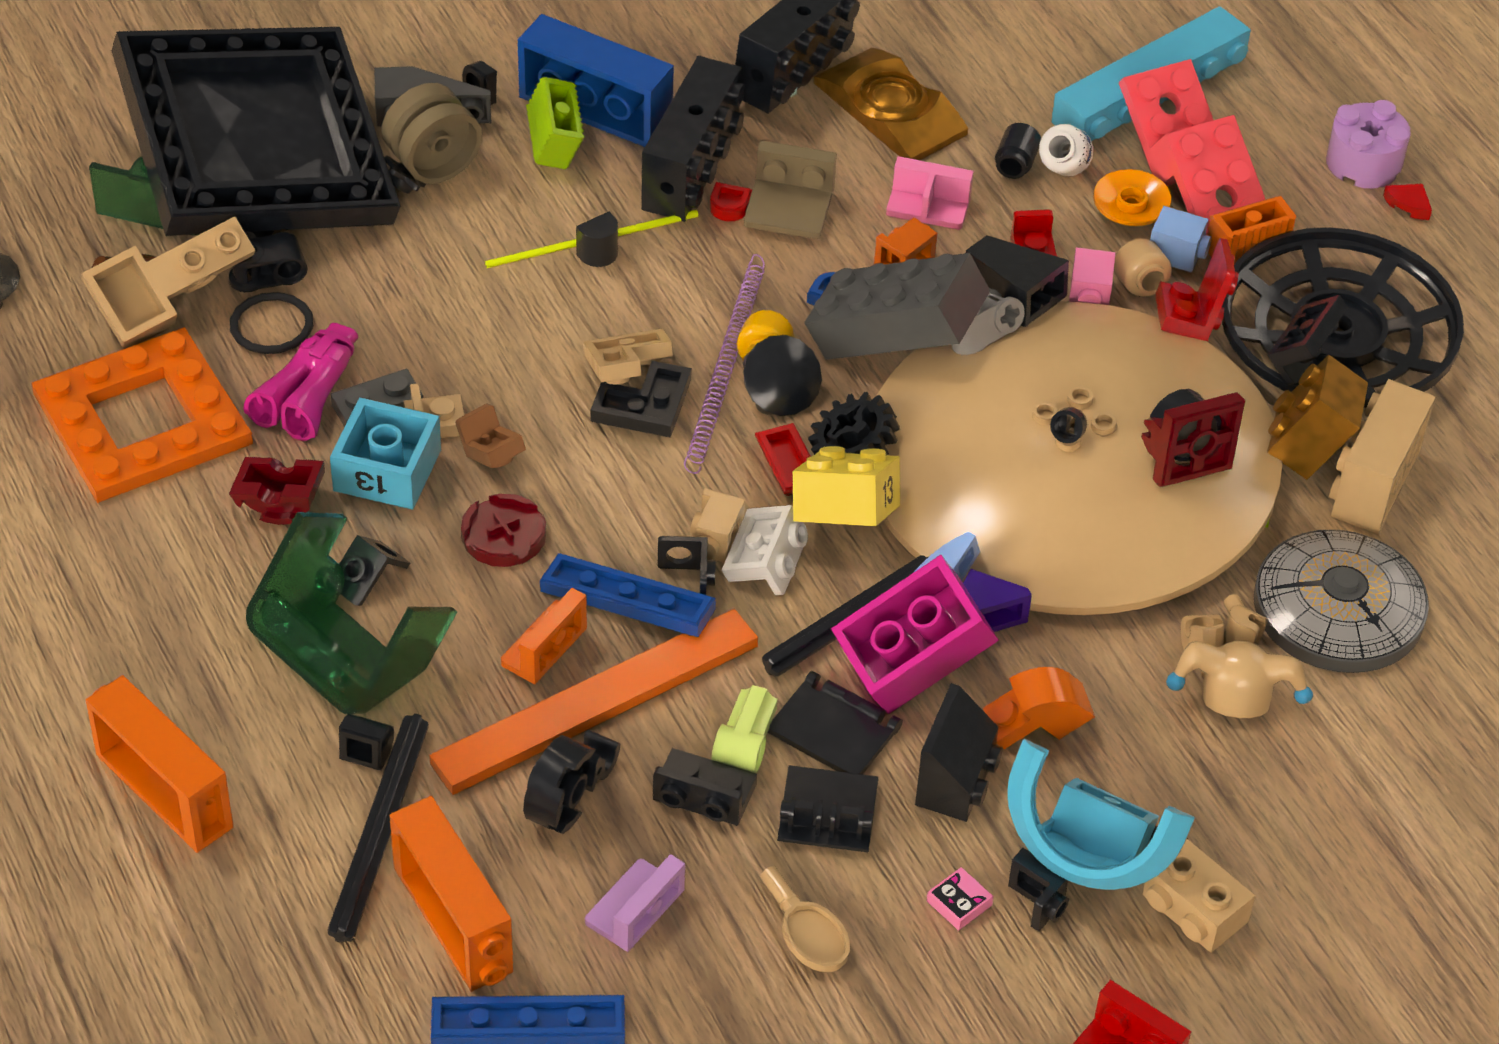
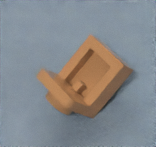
M486 403L458 418L455 422L466 457L490 468L505 466L513 460L514 456L526 450L522 435L500 426L494 406Z

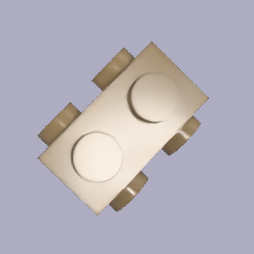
M1186 839L1180 853L1167 869L1155 878L1145 882L1142 894L1152 908L1167 915L1181 927L1183 933L1190 940L1199 942L1210 953L1249 922L1256 896L1188 839Z

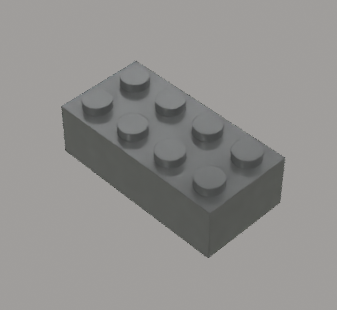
M970 253L957 255L943 254L939 257L921 260L913 258L900 263L885 265L878 263L871 267L857 269L844 268L833 274L830 283L821 297L815 302L814 308L804 324L825 360L960 344L990 293V289Z

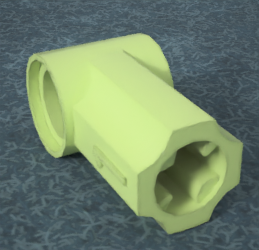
M752 685L748 689H741L727 725L722 724L717 732L711 760L757 774L765 752L766 735L777 710L778 699L773 697L763 687Z

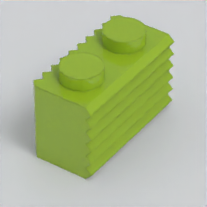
M543 77L539 79L540 83L537 84L534 94H531L532 99H529V104L526 105L534 161L538 165L567 169L585 138L583 135L584 130L582 129L583 124L581 123L582 119L580 118L581 113L579 112L580 107L578 106L580 102L577 101L578 96L576 95L578 91L575 89L576 85L573 82Z

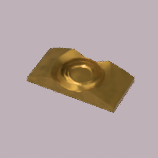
M871 47L814 76V84L899 157L922 160L968 135L967 125L941 91L924 87L913 77L900 57L887 51Z

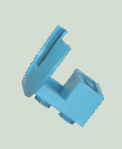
M1023 739L1009 776V810L1021 840L1034 857L1046 868L1078 885L1096 889L1115 890L1134 887L1155 878L1176 859L1187 839L1195 819L1194 816L1169 805L1168 808H1165L1156 832L1148 844L1159 815L1078 778L1064 785L1052 817L1041 824L1036 808V787L1050 750Z

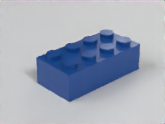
M540 14L518 38L520 98L527 101L532 99L531 94H534V89L540 83L539 79L543 77L573 82L576 85L575 89L578 91L576 95L578 96L577 101L580 102L578 106L580 107L581 122L640 146H646L673 99L674 65L544 14Z

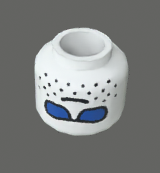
M1059 124L1051 127L1044 133L1039 144V154L1043 164L1049 170L1062 176H1074L1082 173L1089 166L1093 158L1094 148L1091 138L1083 130L1070 124Z

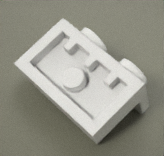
M793 506L747 509L721 570L728 582L766 579L775 595L785 594L790 579L795 573V567L803 547L808 540L805 524L793 520Z

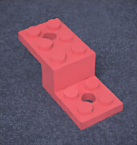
M1191 59L1123 77L1118 82L1152 175L1162 180L1166 186L1177 183L1188 213L1209 219L1207 227H1210L1211 215L1266 200L1235 115L1213 120ZM1165 97L1173 101L1176 108L1175 114H1167L1161 109L1160 98ZM1217 190H1224L1229 193L1232 199L1231 207H1224L1219 204L1216 199Z

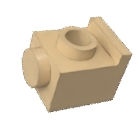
M705 488L702 493L701 512L697 511L693 517L690 535L694 537H708L707 559L725 563L744 518L745 499Z

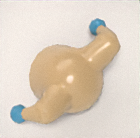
M1197 641L1190 642L1184 649L1175 671L1168 675L1166 681L1169 689L1179 691L1185 685L1186 675L1198 668L1204 672L1203 701L1205 705L1214 712L1235 718H1254L1268 712L1274 686L1282 680L1291 682L1295 688L1294 698L1299 704H1307L1313 698L1312 690L1306 685L1304 669L1300 660L1288 655L1269 654L1258 645L1248 641L1228 642L1221 647Z

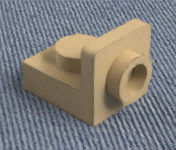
M410 384L411 400L403 401L404 408L438 415L441 438L459 436L455 422L458 418L464 416L461 395L455 394L421 399L419 384Z

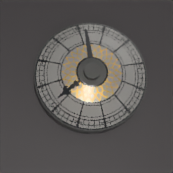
M1345 530L1310 531L1283 541L1263 560L1254 588L1255 611L1268 619L1265 628L1268 636L1280 648L1298 660L1314 667L1335 672L1361 673L1374 671L1401 660L1420 640L1429 610L1428 594L1424 582L1418 571L1402 554L1375 538Z

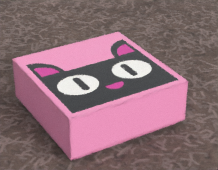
M961 867L928 891L927 902L959 931L990 908L994 896Z

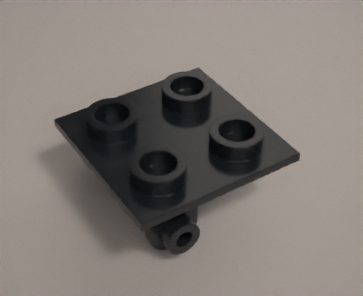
M789 765L784 799L781 802L777 841L869 853L879 776Z

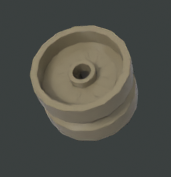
M424 83L409 89L394 101L386 112L382 123V139L394 155L400 159L414 179L425 184H434L454 178L470 165L478 154L482 143V128L448 87L439 83Z

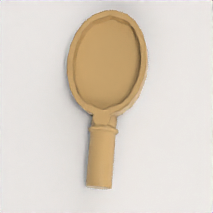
M775 866L766 868L760 876L779 903L780 909L785 912L782 921V933L790 951L799 961L813 970L820 972L839 970L846 963L850 952V940L843 924L827 908L813 902H800L799 896L794 894Z

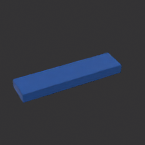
M561 553L557 554L540 579L541 592L563 598L571 588H574L586 595L588 606L695 637H699L716 610V598Z
M625 995L432 997L431 1044H625Z

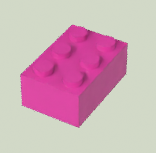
M939 555L831 628L869 694L888 714L999 641L963 582L942 555Z

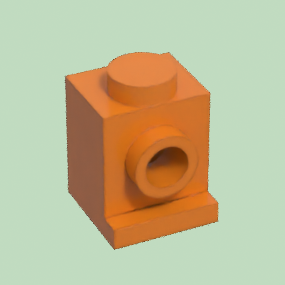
M913 217L903 226L893 229L888 237L883 233L879 234L876 237L874 265L878 263H883L884 265L900 263L913 258L918 260L935 258L937 232Z

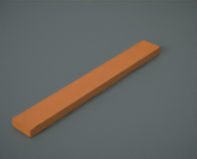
M734 608L709 620L699 637L682 633L430 754V765L450 793L455 795L545 751L551 742L560 735L572 738L758 647V636Z

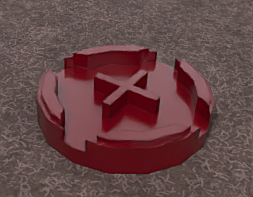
M499 493L490 495L489 500L483 501L480 504L478 500L470 505L462 517L461 539L466 551L477 561L490 566L511 567L523 564L535 557L545 544L546 520L544 515L542 516L538 511V506L534 502L517 494Z

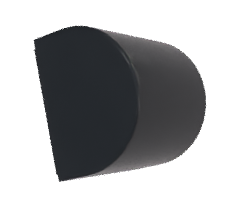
M606 212L576 226V255L589 266L604 267L612 264L617 259L618 222L610 212Z
M347 714L339 726V759L382 771L392 749L394 727L357 715Z

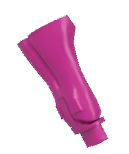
M331 323L326 330H319L314 336L305 339L290 362L246 398L243 407L244 413L260 427L269 428L273 425L276 426L281 419L282 428L292 438L301 441L315 438L319 431L322 411L328 395L354 353V343L358 339L357 332L341 324Z

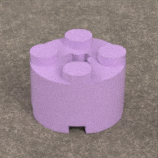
M1378 100L1375 103L1342 105L1338 108L1332 127L1326 155L1328 168L1342 181L1344 176L1355 180L1354 186L1380 188L1391 184L1403 167L1410 139L1409 124L1396 111V106L1387 100Z

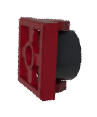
M1179 389L1163 398L1151 412L1150 418L1144 419V424L1149 432L1142 433L1141 437L1147 452L1156 460L1153 480L1159 487L1232 469L1245 405V399L1238 392L1205 400L1198 392L1192 389ZM1174 459L1177 460V461H1179V462H1182V461H1190V463H1182V464H1179V463H1176V462L1174 461Z

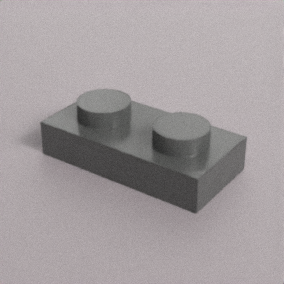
M406 368L331 393V404L345 427L359 397L404 408L403 401L411 400L410 384H416Z

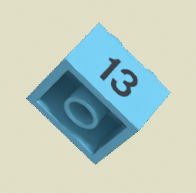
M359 397L330 456L333 491L413 510L441 452L439 416Z

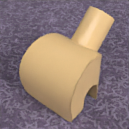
M1232 594L1224 600V605L1229 613L1224 632V644L1233 641L1259 643L1264 634L1268 619L1246 608L1239 595Z
M1220 615L1184 616L1181 621L1183 649L1190 642L1195 641L1221 647L1224 644L1222 617Z

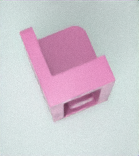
M898 156L894 166L893 188L886 208V215L911 220L914 217L922 223L960 230L962 229L971 199L974 171Z

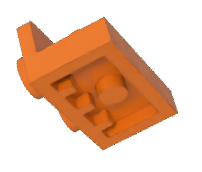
M571 588L561 600L553 601L503 654L501 666L535 685L587 629L586 595Z

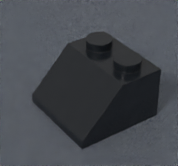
M950 684L921 750L915 805L967 822L973 806L981 807L989 785V781L984 779L988 771L996 772L1003 747L996 745L999 727L959 685Z

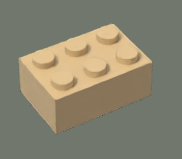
M1390 379L1386 382L1381 394L1373 392L1365 411V415L1368 416L1367 420L1361 419L1360 429L1351 437V443H1354L1352 448L1345 446L1338 459L1336 470L1341 471L1342 474L1336 476L1330 490L1329 498L1335 500L1331 517L1379 535L1420 455L1436 396Z

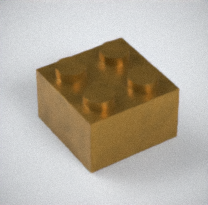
M1330 355L1318 366L1311 364L1302 374L1299 385L1292 392L1289 390L1284 391L1274 404L1273 410L1276 414L1274 421L1268 429V433L1272 436L1267 452L1308 480L1360 429L1368 382Z

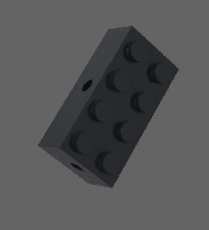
M781 0L739 34L735 65L741 67V83L745 84L743 101L767 114L781 103H786L796 88L799 89L801 86H806L816 73L821 69H826L835 57L841 52H846L851 47L855 37L852 29L854 19L860 8V2L858 0Z
M697 56L642 151L641 210L665 217L675 215L685 222L688 212L692 208L697 209L700 206L706 183L711 184L717 171V163L720 158L725 159L727 157L733 134L739 135L743 126L744 113L740 112V105L745 94V84L741 83L740 66Z

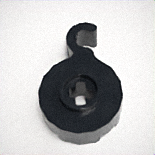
M589 729L584 734L583 743L564 735L554 739L537 760L529 776L523 806L525 818L561 834L571 829L582 814L575 807L585 789L593 792L598 779L604 780L608 777L618 759L620 743Z

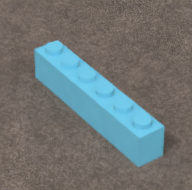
M1219 6L1055 93L1051 122L1054 125L1070 124L1083 130L1091 138V141L1102 138L1111 130L1132 121L1118 83L1123 77L1191 59L1199 82H1202L1205 79L1214 77L1218 72L1227 67L1240 63L1246 58L1251 29ZM1165 97L1160 98V105L1169 99Z

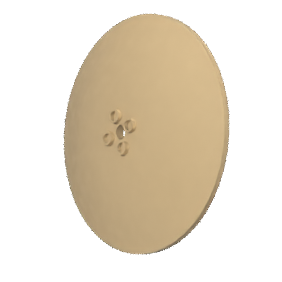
M1058 302L1028 326H1020L1014 332L1003 336L986 346L982 351L974 354L961 355L955 353L951 345L915 349L889 375L877 394L883 398L885 403L889 402L897 416L896 421L900 426V430L894 432L897 443L886 445L889 456H900V506L883 520L887 527L915 558L920 555L929 557L940 547L966 532L976 535L980 553L970 569L1028 588L1032 594L1030 611L1066 615L1112 614L1142 609L1187 594L1215 579L1236 563L1250 549L1263 532L1279 494L1282 461L1267 452L1272 436L1268 433V429L1274 418L1268 404L1255 384L1227 355L1209 342L1163 331L1160 327L1159 318L1135 310L1087 302ZM1179 389H1192L1198 392L1205 400L1238 392L1245 399V405L1232 469L1159 487L1153 480L1156 460L1147 452L1141 437L1142 433L1149 432L1144 424V419L1150 418L1151 412L1163 398ZM1067 407L1081 410L1087 418L1088 425L1084 435L1073 443L1058 441L1053 436L1050 428L1052 417L1061 409ZM1072 417L1071 424H1075L1074 417ZM1070 428L1069 433H1074V428ZM1174 459V461L1179 464L1190 463V461L1179 462ZM969 571L967 572V574H966L965 577L963 578L962 582H964V580H965L966 576L968 575Z

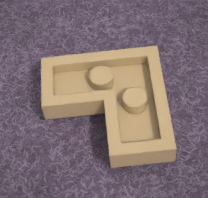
M663 329L583 341L585 358L601 382L612 385L626 383L630 381V377L642 376L640 364L650 365L652 361L660 362L661 358L673 356L671 340Z

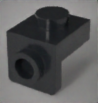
M1022 848L1012 859L1008 886L1034 902L1030 927L1039 932L1049 920L1056 922L1064 913L1069 903V898L1066 897L1068 880L1046 868L1031 852Z

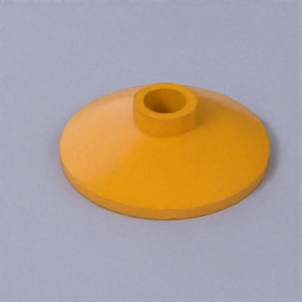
M1123 169L1110 172L1103 176L1094 188L1093 199L1097 209L1108 219L1123 225L1145 226L1156 222L1163 206H1171V193L1166 184L1158 177L1140 170Z

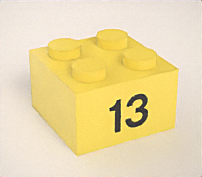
M823 447L819 449V452L812 457H808L807 461L792 471L794 521L877 526L900 506V456L886 455V451L883 449H864L860 451V454L845 453V448Z

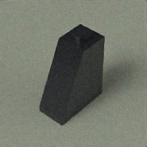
M988 235L965 252L971 254L989 288L997 290L1003 298L1013 297L1022 302L1024 318L1020 326H1028L1032 321L1067 296L1069 260Z

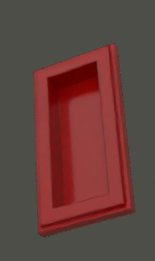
M791 423L756 432L755 437L783 493L786 496L793 495L792 471L807 461L808 457H811L795 424Z

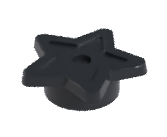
M389 156L384 157L386 164L390 167L388 170L394 187L407 194H410L413 189L418 191L420 187H425L426 184L414 179L402 163L395 161Z

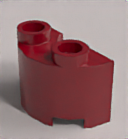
M245 457L229 495L239 508L244 502L251 509L262 513L259 520L277 525L294 524L298 521L299 516L308 512L325 473L324 461L296 459L294 466L287 468L275 458Z

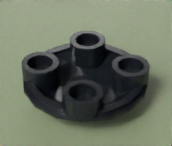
M787 335L770 336L757 343L743 359L745 388L752 401L756 404L757 409L763 414H774L777 416L796 415L807 409L819 394L822 382L820 363L813 350L800 339Z

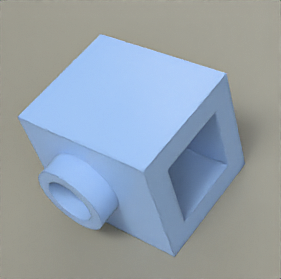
M1163 206L1152 229L1150 240L1157 244L1169 259L1172 267L1192 272L1198 258L1205 259L1210 248L1212 237L1206 235L1209 219Z

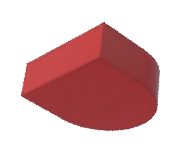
M716 182L710 195V211L712 215L719 220L727 222L744 218L753 189Z

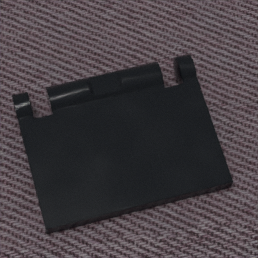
M810 671L805 681L772 720L767 733L836 771L863 774L893 735L898 733L903 720L893 715L886 727L880 725L885 717L886 710L831 680H827L819 692L815 688L821 676L814 671Z

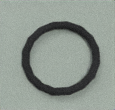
M281 292L261 293L247 298L235 308L230 318V332L236 342L249 351L262 354L283 353L294 349L308 338L313 329V313L307 304L294 295ZM279 300L291 303L299 308L305 316V326L302 332L293 340L280 345L264 346L252 343L244 338L238 329V320L242 313L250 306L263 301Z

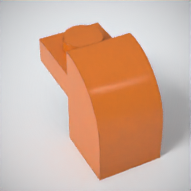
M1056 667L1033 668L1010 677L1009 680L1013 689L983 708V711L999 727L997 745L1003 747V749L1008 748L1039 727H1042L1060 740L1095 718L1083 683L1069 672Z

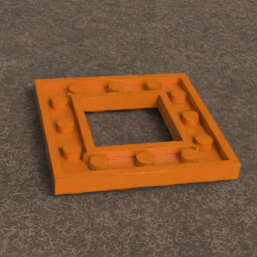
M185 327L31 383L36 400L97 503L253 444L251 430ZM165 378L192 422L118 449L92 405Z

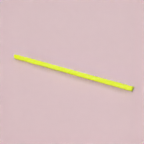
M689 211L686 220L699 217L698 211ZM672 215L619 228L618 236L679 222L682 219ZM576 239L487 260L484 263L487 268L576 247Z

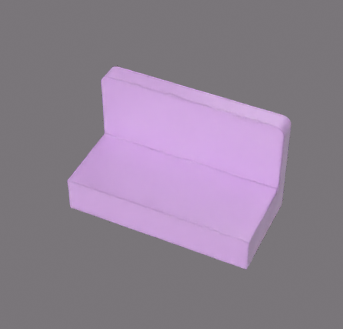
M671 854L658 868L644 859H638L585 916V925L629 952L684 891L685 863Z

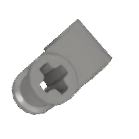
M989 288L990 293L960 344L951 345L952 350L961 355L974 354L982 351L986 346L1003 336L1017 330L1024 318L1022 302L1013 297L1003 298L997 290Z

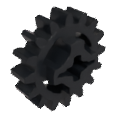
M864 392L858 400H855L853 394H848L846 402L840 404L837 400L833 401L834 409L830 412L822 410L819 413L823 420L822 422L812 423L811 428L815 434L808 437L814 455L819 452L820 448L829 446L845 448V453L860 454V451L864 449H883L886 451V455H888L889 452L886 445L897 443L894 432L900 430V426L896 421L897 416L889 402L885 403L880 395L871 399L869 393Z

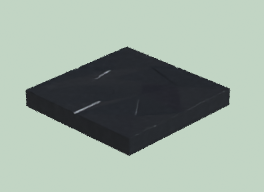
M341 27L116 32L111 52L165 236L201 234L234 216L244 232L394 225L401 205Z

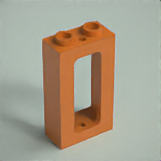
M124 675L108 685L99 687L93 695L85 699L96 755L196 853L234 828L226 772Z
M431 795L389 814L394 869L466 985L472 992L485 985L492 986L501 982L507 975L513 973L511 917L435 799Z

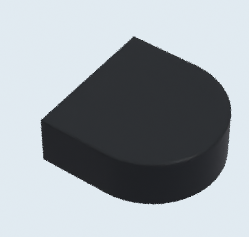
M476 61L465 66L462 73L463 82L490 90L491 105L495 104L497 71L483 61Z

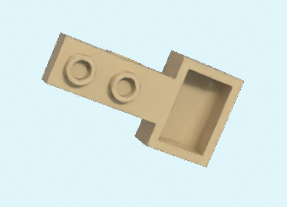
M234 216L148 262L144 260L135 245L81 273V279L121 346L125 349L139 344L175 324L177 313L170 303V299L183 292L191 293L206 286L216 278L217 274L252 257L256 250Z

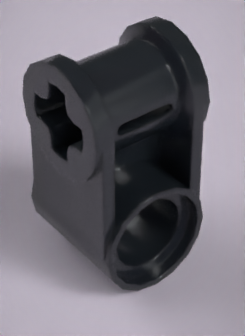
M279 232L269 236L249 239L256 250L255 254L232 266L229 272V284L235 290L245 293L280 285H292L301 281L306 276L308 267L297 237L289 232ZM247 272H248L249 275L251 276V280H250V281H248Z

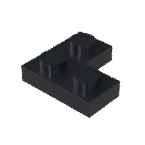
M652 361L642 389L601 382L590 410L591 422L671 438L691 382L692 368Z

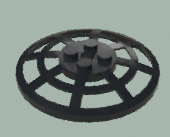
M1332 227L1306 228L1268 238L1249 249L1234 264L1235 271L1238 272L1239 276L1234 293L1231 296L1226 295L1222 305L1224 307L1222 320L1224 333L1233 350L1250 369L1262 379L1283 391L1289 390L1292 392L1299 385V381L1296 384L1287 385L1279 373L1261 362L1242 342L1260 343L1264 351L1269 354L1274 344L1285 331L1267 329V314L1271 306L1291 317L1292 321L1301 306L1340 295L1348 307L1338 321L1339 327L1344 331L1335 330L1329 335L1321 347V353L1312 360L1310 365L1315 364L1318 366L1330 355L1367 381L1368 387L1364 408H1367L1373 392H1376L1373 388L1385 385L1388 379L1394 381L1403 376L1408 370L1430 374L1420 382L1409 386L1425 392L1435 386L1449 372L1457 359L1464 334L1463 313L1457 296L1450 284L1435 267L1418 254L1398 243L1378 235L1351 229ZM1319 248L1353 250L1373 255L1382 260L1372 276L1350 269L1323 267ZM1297 250H1302L1307 268L1288 274L1274 282L1271 286L1252 272L1257 266L1271 258ZM1396 267L1403 269L1421 282L1435 297L1439 305L1416 312L1404 295L1387 284ZM1327 280L1348 282L1360 285L1363 288L1359 294L1343 289H1329ZM1308 282L1311 283L1313 289L1312 293L1301 298L1297 304L1282 295L1287 290ZM1241 283L1261 297L1255 311V329L1233 326L1232 303ZM1378 294L1383 296L1397 308L1402 316L1386 319L1382 310L1373 301ZM1446 319L1448 346L1443 361L1440 363L1418 358L1423 345L1422 326ZM1409 330L1410 346L1406 355L1384 347L1387 334ZM1375 359L1396 366L1382 375L1369 379L1366 378L1361 366L1369 364Z

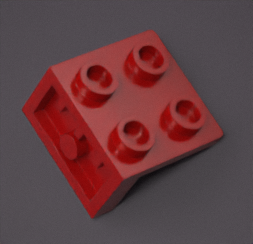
M1219 238L1198 291H1195L1185 283L1174 282L1170 284L1160 281L1155 298L1161 330L1208 342L1212 330L1219 329L1224 316L1223 302L1226 295L1231 296L1234 293L1239 276L1234 268L1235 256L1231 254L1228 239Z
M1110 979L1099 992L1094 1019L1073 1044H1189L1192 1031Z

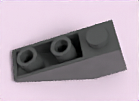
M413 66L374 67L377 127H382L386 112L398 97L409 89L424 83H439L448 87L479 124L491 123L490 90Z

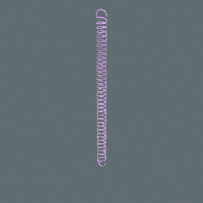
M754 254L748 264L709 389L703 402L702 411L694 430L693 439L684 460L685 469L692 474L699 473L701 466L697 472L689 471L686 467L687 458L697 464L704 462V457L708 450L707 446H709V440H711V435L713 434L712 429L715 428L714 424L717 422L716 418H718V413L724 400L723 396L726 394L725 391L731 378L730 374H732V369L736 362L735 358L738 356V350L734 351L725 348L726 345L731 348H737L735 344L727 343V340L734 343L736 342L733 340L737 341L735 338H729L728 335L736 338L738 336L733 334L739 335L731 333V329L739 333L741 331L740 328L732 327V324L743 327L742 323L734 322V319L741 322L746 321L742 317H736L735 314L747 317V319L749 318L758 293L757 290L763 278L765 263L758 254ZM754 256L761 258L763 267L758 265L750 266ZM754 266L762 269V273L750 268ZM747 282L753 286H746L745 283ZM746 287L747 289H749V290H751V291H744L743 288ZM742 293H745L749 296H754V299L748 296H742ZM743 298L747 301H752V304L746 301H741L740 299ZM739 308V309H741L742 311H746V312L749 311V314H746V313H744V312H738L737 309ZM726 350L731 354H736V356L733 357L732 355L724 354L723 351ZM722 356H725L726 358H729V359H734V362H731L730 360L722 359ZM723 361L726 364H732V367L730 368L727 365H721L720 362ZM718 367H722L723 369L730 370V373H728L727 371H724V370H719ZM719 372L723 375H729V378L727 379L724 376H717L716 373ZM715 378H719L720 380L727 381V383L725 384V383H723V382H721V381H715ZM713 383H716L720 386H725V389H722L720 387H714ZM714 388L717 391H723L724 394L721 395L720 393L712 392L711 389ZM713 394L717 397H722V399L712 398L709 395ZM710 399L714 402H720V405L718 406L714 403H708L707 400ZM706 405L718 408V411L707 409ZM707 410L710 413H716L717 416L714 417L713 415L705 414L704 411ZM706 416L710 419H715V421L704 420L702 417ZM703 421L706 424H713V427L710 428L709 426L701 425L700 422ZM699 427H702L706 430H711V433L709 434L708 432L700 431ZM697 433L709 436V439H706L705 437H700L697 435ZM698 438L702 441H707L708 444L705 445L704 443L696 442L695 439ZM697 444L699 446L706 447V449L702 450L700 448H695L693 445ZM691 450L704 452V455L701 456L700 454L692 453ZM693 455L697 458H702V461L695 462L690 458V456Z

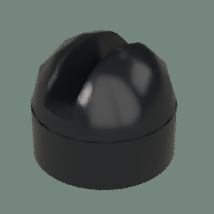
M1074 407L1063 408L1052 417L1050 423L1051 432L1058 441L1073 443L1084 435L1088 425L1087 418L1079 409ZM1072 417H1074V433H1069Z

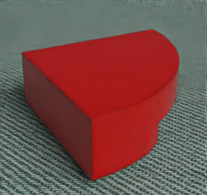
M1423 184L1385 185L1383 196L1392 208H1395L1396 205L1398 208L1411 213V218L1430 220L1432 208Z

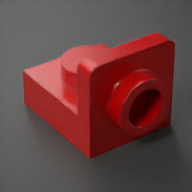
M1052 210L1015 211L1013 214L1011 243L1057 256L1052 236L1054 218Z

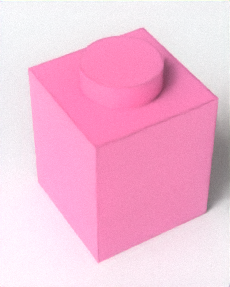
M1076 248L1069 302L1109 305L1116 252Z

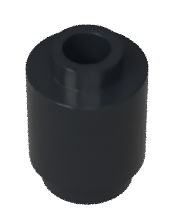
M1014 123L1006 128L995 154L996 168L1004 177L1018 179L1031 170L1041 141V136L1034 127L1025 123Z

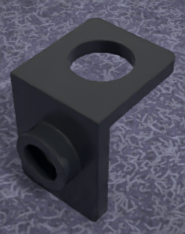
M357 535L328 584L354 605L362 606L387 564L407 569L411 563L383 542Z
M658 537V568L700 570V594L706 595V586H715L716 560H707L708 537ZM674 547H683L690 550L691 555L683 559H676L669 556L667 551Z

